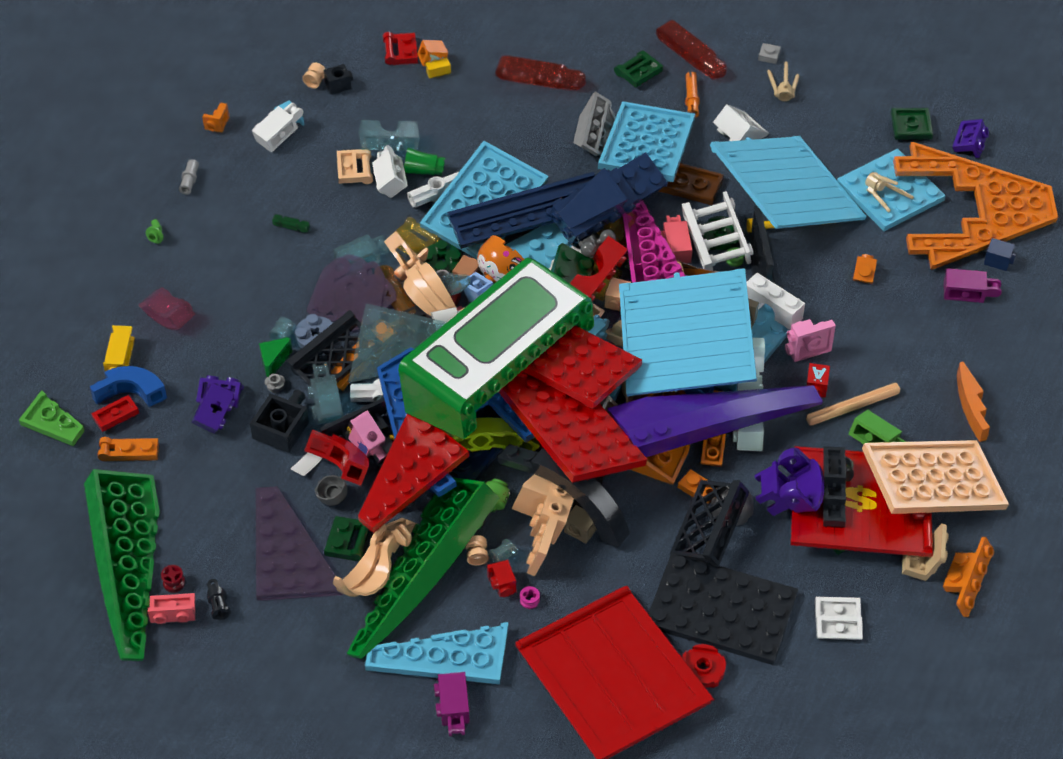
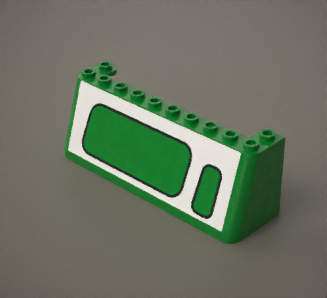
M529 257L525 258L402 359L399 365V377L405 413L465 439L476 430L477 419L475 411L498 393L507 383L512 381L521 371L526 369L528 365L564 336L572 327L578 325V327L586 331H590L594 327L592 299L538 261Z

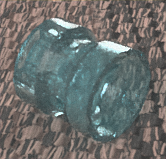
M280 317L275 323V327L271 329L269 338L271 340L289 338V335H292L295 331L296 326L288 318Z

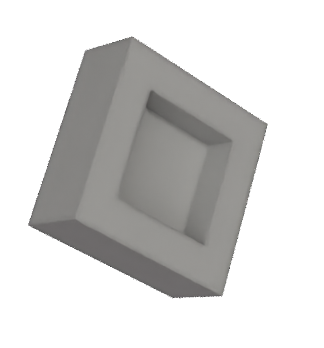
M763 43L758 61L776 64L781 47Z

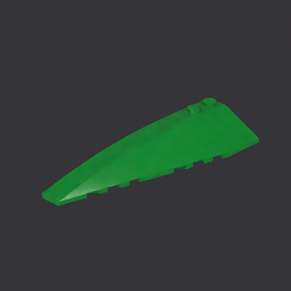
M452 477L456 481L455 488L440 497L434 494L420 515L423 518L421 523L415 524L412 530L414 536L410 545L403 547L405 553L403 556L398 557L394 563L389 579L384 586L383 594L377 595L374 601L376 604L374 611L367 614L365 618L366 626L359 629L348 649L347 654L349 656L362 659L413 611L450 568L476 531L482 527L483 521L494 510L496 503L500 499L485 482Z

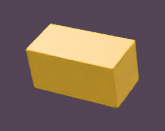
M448 58L426 62L428 77L433 78L451 74V65Z

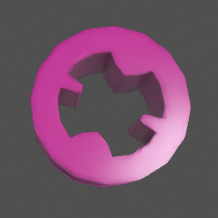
M531 586L523 588L520 592L521 605L526 609L537 607L540 601L539 591ZM529 595L533 596V598H531L530 600L526 599L529 597Z

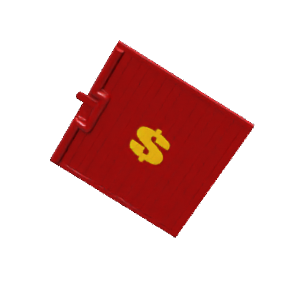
M795 446L809 459L816 460L823 472V448ZM845 450V456L850 458L854 464V477L845 483V527L823 526V501L817 511L795 513L792 510L791 545L925 557H932L933 554L932 513L891 514L865 454L861 451Z

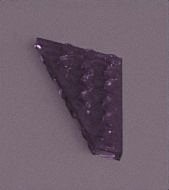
M277 486L256 488L257 601L343 595L333 585L335 574Z

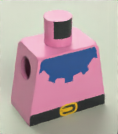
M367 410L349 422L345 435L367 457L372 455L376 462L380 463L387 456L382 448L386 439Z

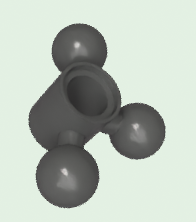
M604 230L600 234L599 239L594 234L588 236L583 241L578 242L581 247V253L585 257L593 258L600 245L608 236L614 240L616 239L615 233L612 230Z

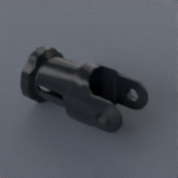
M210 579L207 583L208 603L212 606L211 616L215 620L226 619L231 614V610L226 603L227 593L218 585L216 579Z

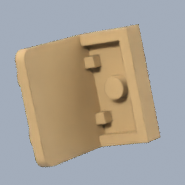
M941 524L932 534V557L903 555L902 574L927 581L932 574L936 573L937 568L942 563H945L948 556L946 551V543L949 537L947 525Z

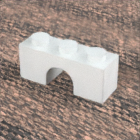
M756 273L747 281L748 298L759 302L758 310L765 303L768 304L775 313V321L791 330L792 324L803 319L805 307L803 301L759 273Z

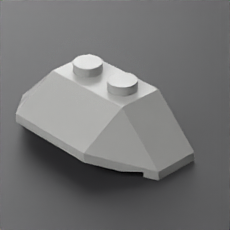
M594 92L579 116L573 143L595 156H601L616 119L611 109L612 104L610 100Z

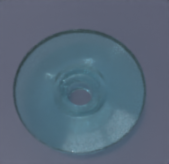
M448 273L441 279L450 296L463 291L471 283V279L467 274Z

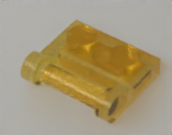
M408 217L404 224L396 230L416 254H419L422 250L441 239L437 235L421 228L412 217ZM410 230H415L416 232L427 238L428 241L425 242L415 234L411 233ZM400 245V246L398 247V249H400L401 251H403L404 253H406V254L408 255V253H407V251L404 249V247H403L402 245Z

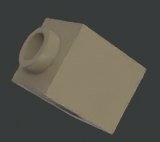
M576 505L569 512L564 532L587 543L597 529L587 512Z

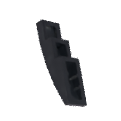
M824 446L823 526L845 527V447Z

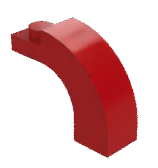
M312 430L304 451L333 462L342 471L341 479L361 486L369 467V459L366 454L351 442L333 434L331 437Z

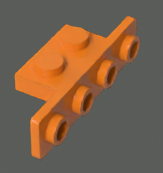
M981 537L976 553H955L943 584L946 592H960L956 605L963 617H969L971 609L974 607L975 598L981 589L983 577L987 573L988 564L994 554L993 546L989 543L987 537Z

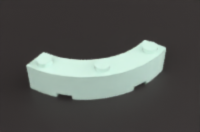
M752 338L757 382L737 383V391L763 389L762 375H759V372H764V338ZM763 422L733 431V442H737V450L762 451Z

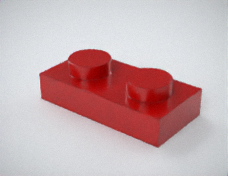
M127 395L91 414L100 430L104 432L139 414V410L130 396Z

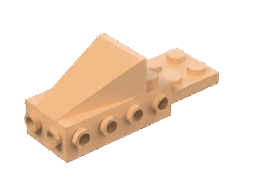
M535 474L523 484L512 506L513 510L532 517L529 525L533 527L530 536L535 538L532 543L533 550L529 553L526 564L529 565L527 573L533 576L536 575L545 559L550 543L554 545L563 530L574 500L561 487Z

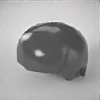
M336 475L325 476L318 482L315 488L319 501L328 506L340 504L344 501L348 492L345 480L341 479V476L338 477Z

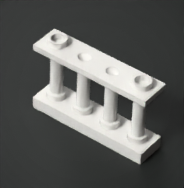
M727 191L723 192L724 202L696 210L691 208L689 202L682 204L683 217L687 221L688 230L703 269L713 271L715 263L743 255L747 264H750L751 255H753L752 246L750 243L747 244L736 217L734 200L729 198ZM727 210L729 215L728 218L704 225L697 224L696 221L699 217ZM732 225L735 233L708 241L707 239L703 240L702 235L705 232ZM736 240L739 241L741 248L715 256L708 253V250L712 247Z

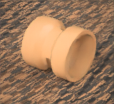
M312 63L302 78L303 82L310 88H318L321 80L324 79V69L326 68L320 63Z
M475 535L466 545V550L468 551L467 562L475 566L483 565L489 560L485 537Z

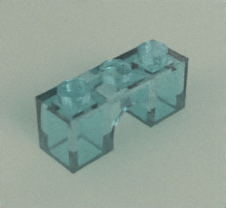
M361 120L358 133L361 150H384V147L387 145L393 150L407 151L408 147L417 150L420 140L417 121H398L396 131H386L381 127L380 121Z

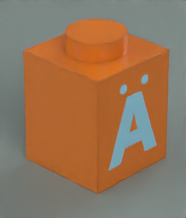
M422 40L417 55L422 66H426V62L447 58L448 50L443 41Z

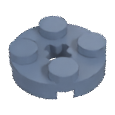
M309 314L295 329V336L299 347L303 348L318 336V334L312 336L313 332H319L320 334L333 322L325 317Z

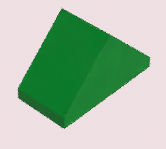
M286 337L259 343L266 377L275 374L292 353L290 338Z

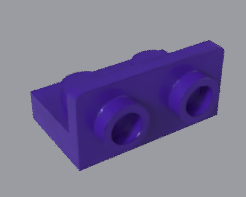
M983 119L961 121L952 146L954 152L973 151L975 158H980L985 147L986 138L989 136V129L985 126Z
M207 375L206 378H200L196 398L197 403L200 404L207 387L214 383L235 393L232 398L235 400L233 408H238L240 393L244 389V386L238 379L227 378L225 381L211 375Z

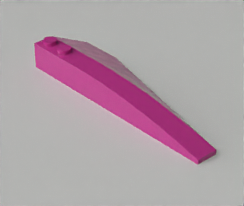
M642 200L635 205L636 208L632 212L624 213L623 220L632 283L674 278V273L676 272L680 274V277L686 276L680 264L677 263L667 241L661 235V231L656 226L652 215L650 216L644 201Z

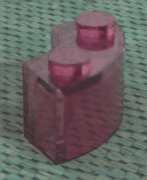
M163 287L154 290L139 304V307L154 321L172 330L180 329L195 315L192 306L187 301L173 297Z

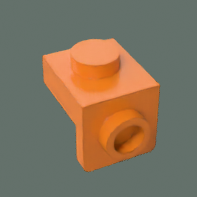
M862 254V257L857 256L853 281L873 284L877 259H873L874 256Z

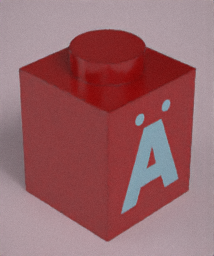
M809 363L806 386L814 385L820 397L826 398L830 366Z

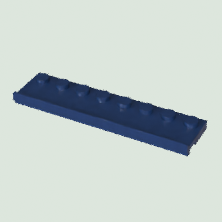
M595 173L583 174L447 212V217L460 249L486 242L492 235L501 238L554 223L549 215L553 202L559 198L564 199L568 197V194L576 188L579 190L583 188L586 182L595 177Z

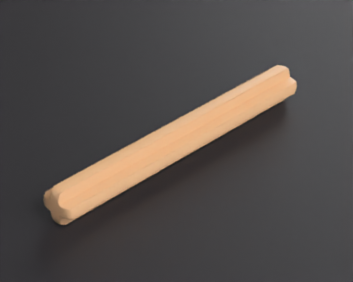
M897 383L886 385L809 413L806 420L810 426L895 396L900 393V387Z

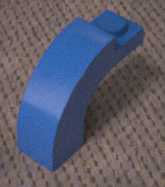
M123 366L104 372L106 379L90 386L92 398L96 404L125 392L139 395L148 407L167 399L165 386L161 380L152 372L140 367Z

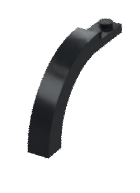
M509 444L497 457L499 464L543 477L570 494L592 519L601 542L619 547L630 534L621 510L605 488L595 478L572 483L544 448L538 453Z

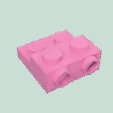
M809 319L792 324L791 330L787 331L789 343L785 344L786 353L791 355L794 362L831 352L836 327L833 320L813 325Z

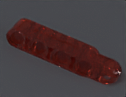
M670 20L656 29V35L662 43L709 78L719 79L726 75L727 66L716 56L715 52L674 20Z
M508 55L500 58L495 71L496 76L502 80L555 89L579 90L586 84V75L583 71L569 69L562 64Z

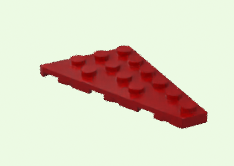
M407 414L358 514L359 521L373 533L376 532L467 459L469 451L442 429Z

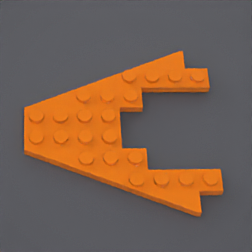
M911 142L909 146L911 156H894L895 176H952L955 191H974L979 218H962L963 234H907L908 254H928L930 269L939 268L988 249L992 238L1006 242L1055 223L1058 219L1052 186L915 142Z

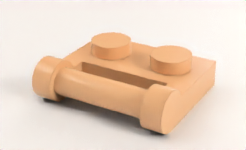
M369 149L337 151L339 184L357 182L371 184L373 182V175L370 169L371 151ZM356 159L362 160L363 173H357Z

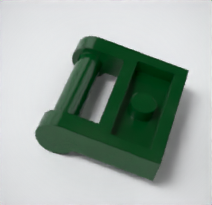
M643 50L626 63L614 67L615 74L618 77H623L635 88L663 71V65Z
M335 516L324 549V555L359 562L364 555L362 551L368 531L370 530L357 519ZM355 530H360L354 549L349 550Z

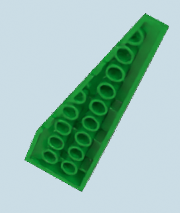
M93 469L84 482L96 563L106 610L120 659L143 661L146 642L145 628L148 623L147 609L150 604L149 591L151 590L154 567L153 553L156 548L155 535L157 534V519L159 517L154 476Z

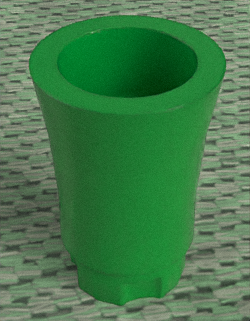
M408 147L404 164L405 174L443 175L445 157H438V155L428 154Z

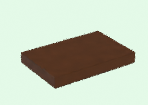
M680 163L674 182H668L667 186L659 190V192L713 205L724 180V174Z

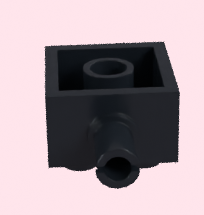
M294 390L292 396L287 400L270 393L250 422L252 439L289 453L309 423L307 407L301 405L306 395L300 390Z

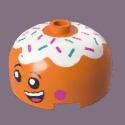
M492 235L481 246L477 260L483 275L495 284L522 262L524 258L516 250L513 251L509 246H505L503 239Z

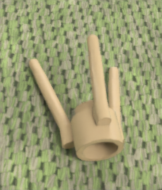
M787 61L784 63V82L780 83L778 88L771 71H767L774 90V97H778L780 101H789L795 97L799 74H796L791 86L788 83Z
M876 172L869 174L866 179L867 191L876 198L887 212H890V208L875 191H882L886 186L905 197L914 198L913 195L893 186L898 185L897 181L881 176Z

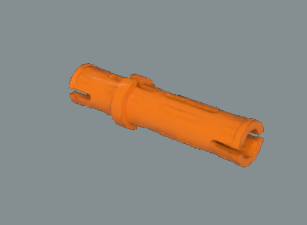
M690 72L685 75L687 90L685 103L688 110L687 113H695V118L699 116L698 106L700 104L697 92V74L691 72L692 77H690Z

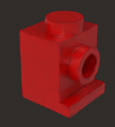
M508 560L487 565L488 580L491 582L493 590L497 589L499 597H508L516 593V579Z

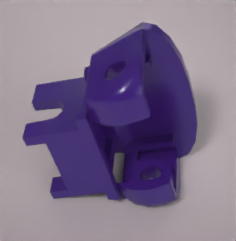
M796 447L783 451L779 459L772 462L771 467L754 475L758 482L761 481L762 493L756 496V500L760 504L768 500H774L775 503L767 507V511L773 516L787 509L793 510L795 513L817 511L822 504L824 496L822 468L816 460L809 459ZM782 465L790 475L786 477L778 469V466Z

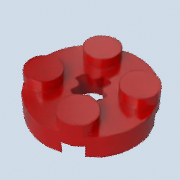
M698 644L682 655V659L705 688H714L719 685V682L725 675L726 660L724 656L722 657L718 653V649L711 645ZM701 663H706V667L709 668L703 670L700 669L698 666H700Z

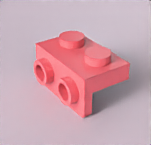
M195 593L150 596V608H148L150 623L164 624L166 622L185 623L194 621L196 608Z

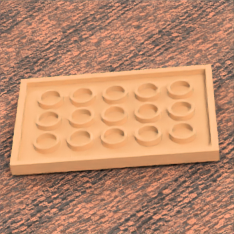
M977 440L864 443L862 447L891 514L1006 510L1009 505Z

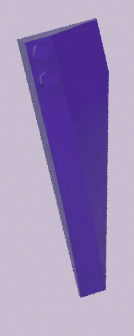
M812 385L645 397L607 408V412L644 456L649 457L818 406L823 401L815 386Z

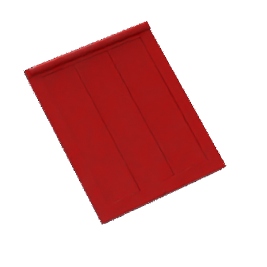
M624 586L515 642L519 652L596 759H608L714 701L710 693L631 593L628 586Z

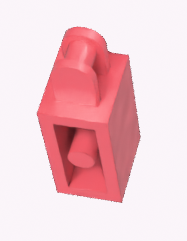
M680 215L676 217L666 216V222L663 223L661 235L667 241L677 260L685 264L691 263L692 246L687 221H681Z

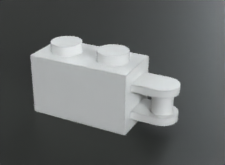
M290 103L285 109L278 106L252 130L256 141L272 153L298 129L296 121L303 115V109L297 108L294 103Z
M387 145L383 151L377 153L378 159L372 162L377 190L381 194L392 198L408 185L402 158L394 154L393 149Z

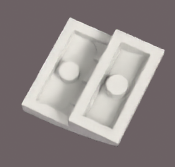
M815 598L817 639H863L860 598Z

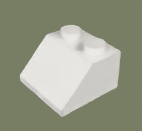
M727 104L713 122L718 126L717 130L721 134L730 137L729 141L745 140L746 137L752 140L762 139L769 134L745 111Z

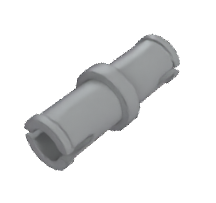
M189 160L185 171L182 173V182L179 187V191L182 194H190L192 185L196 182V172L199 167V163L196 160Z

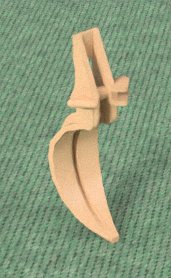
M397 231L384 241L400 263L394 274L401 281L405 280L403 288L419 308L431 316V312L456 307L435 270L430 264L425 262L429 251L428 248L416 254ZM400 245L404 247L411 258L407 262L396 250Z
M401 518L384 524L372 535L370 547L355 568L344 579L337 576L334 577L333 585L337 591L349 597H357L359 595H372L382 589L389 579L392 552L395 553L399 545L405 547L410 545L412 540L411 532L417 523Z

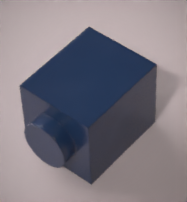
M992 238L984 265L1007 271L1009 264L1013 265L1016 253H1013L1015 244Z

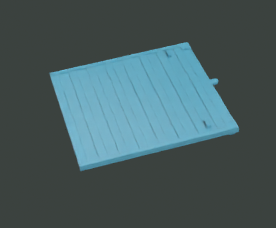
M801 136L755 140L746 137L745 140L716 141L710 144L712 152L717 154L775 229L865 220L867 217Z
M745 268L680 277V274L676 272L674 273V278L619 284L623 350L642 359V366L626 379L627 397L757 382Z

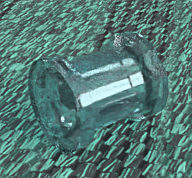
M504 539L502 544L496 549H491L488 555L493 563L507 560L510 556L517 555V549L509 539Z

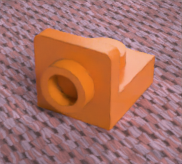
M220 103L217 110H214L213 115L203 114L202 119L205 130L223 132L229 119L226 103Z

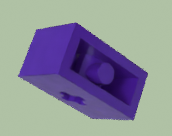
M211 383L207 387L191 423L213 434L218 429L222 430L226 419L223 417L226 411L230 412L235 402L232 398L235 393ZM213 405H216V406H217V408H216L217 412H216V413H213V412H212V411H213V408H212Z

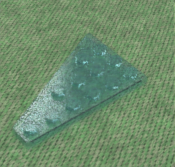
M366 303L348 382L354 383L377 377V367L410 347L415 349L447 322Z

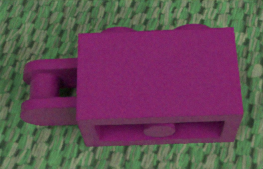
M946 269L944 300L984 303L985 297L1001 296V281L999 279L987 278V272Z
M465 672L438 674V683H434L435 697H440V703H436L437 717L442 718V726L448 725L449 737L452 734L458 733L465 735L464 724L470 723Z

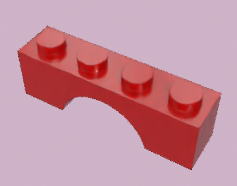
M608 236L593 257L598 266V273L592 276L577 274L570 284L590 297L593 303L596 298L594 296L595 293H601L606 286V283H604L606 279L610 281L616 273L615 268L617 266L620 268L627 258L624 256L628 249Z

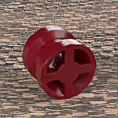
M169 565L162 570L161 579L166 591L175 593L183 589L185 579L183 571L179 566Z

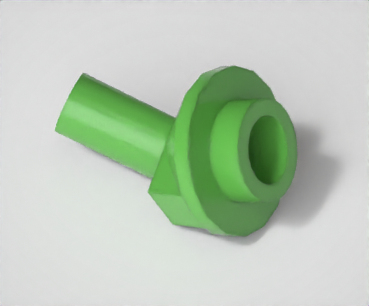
M154 219L151 221L152 226L148 227L145 233L149 241L158 244L163 241L164 236L159 221Z

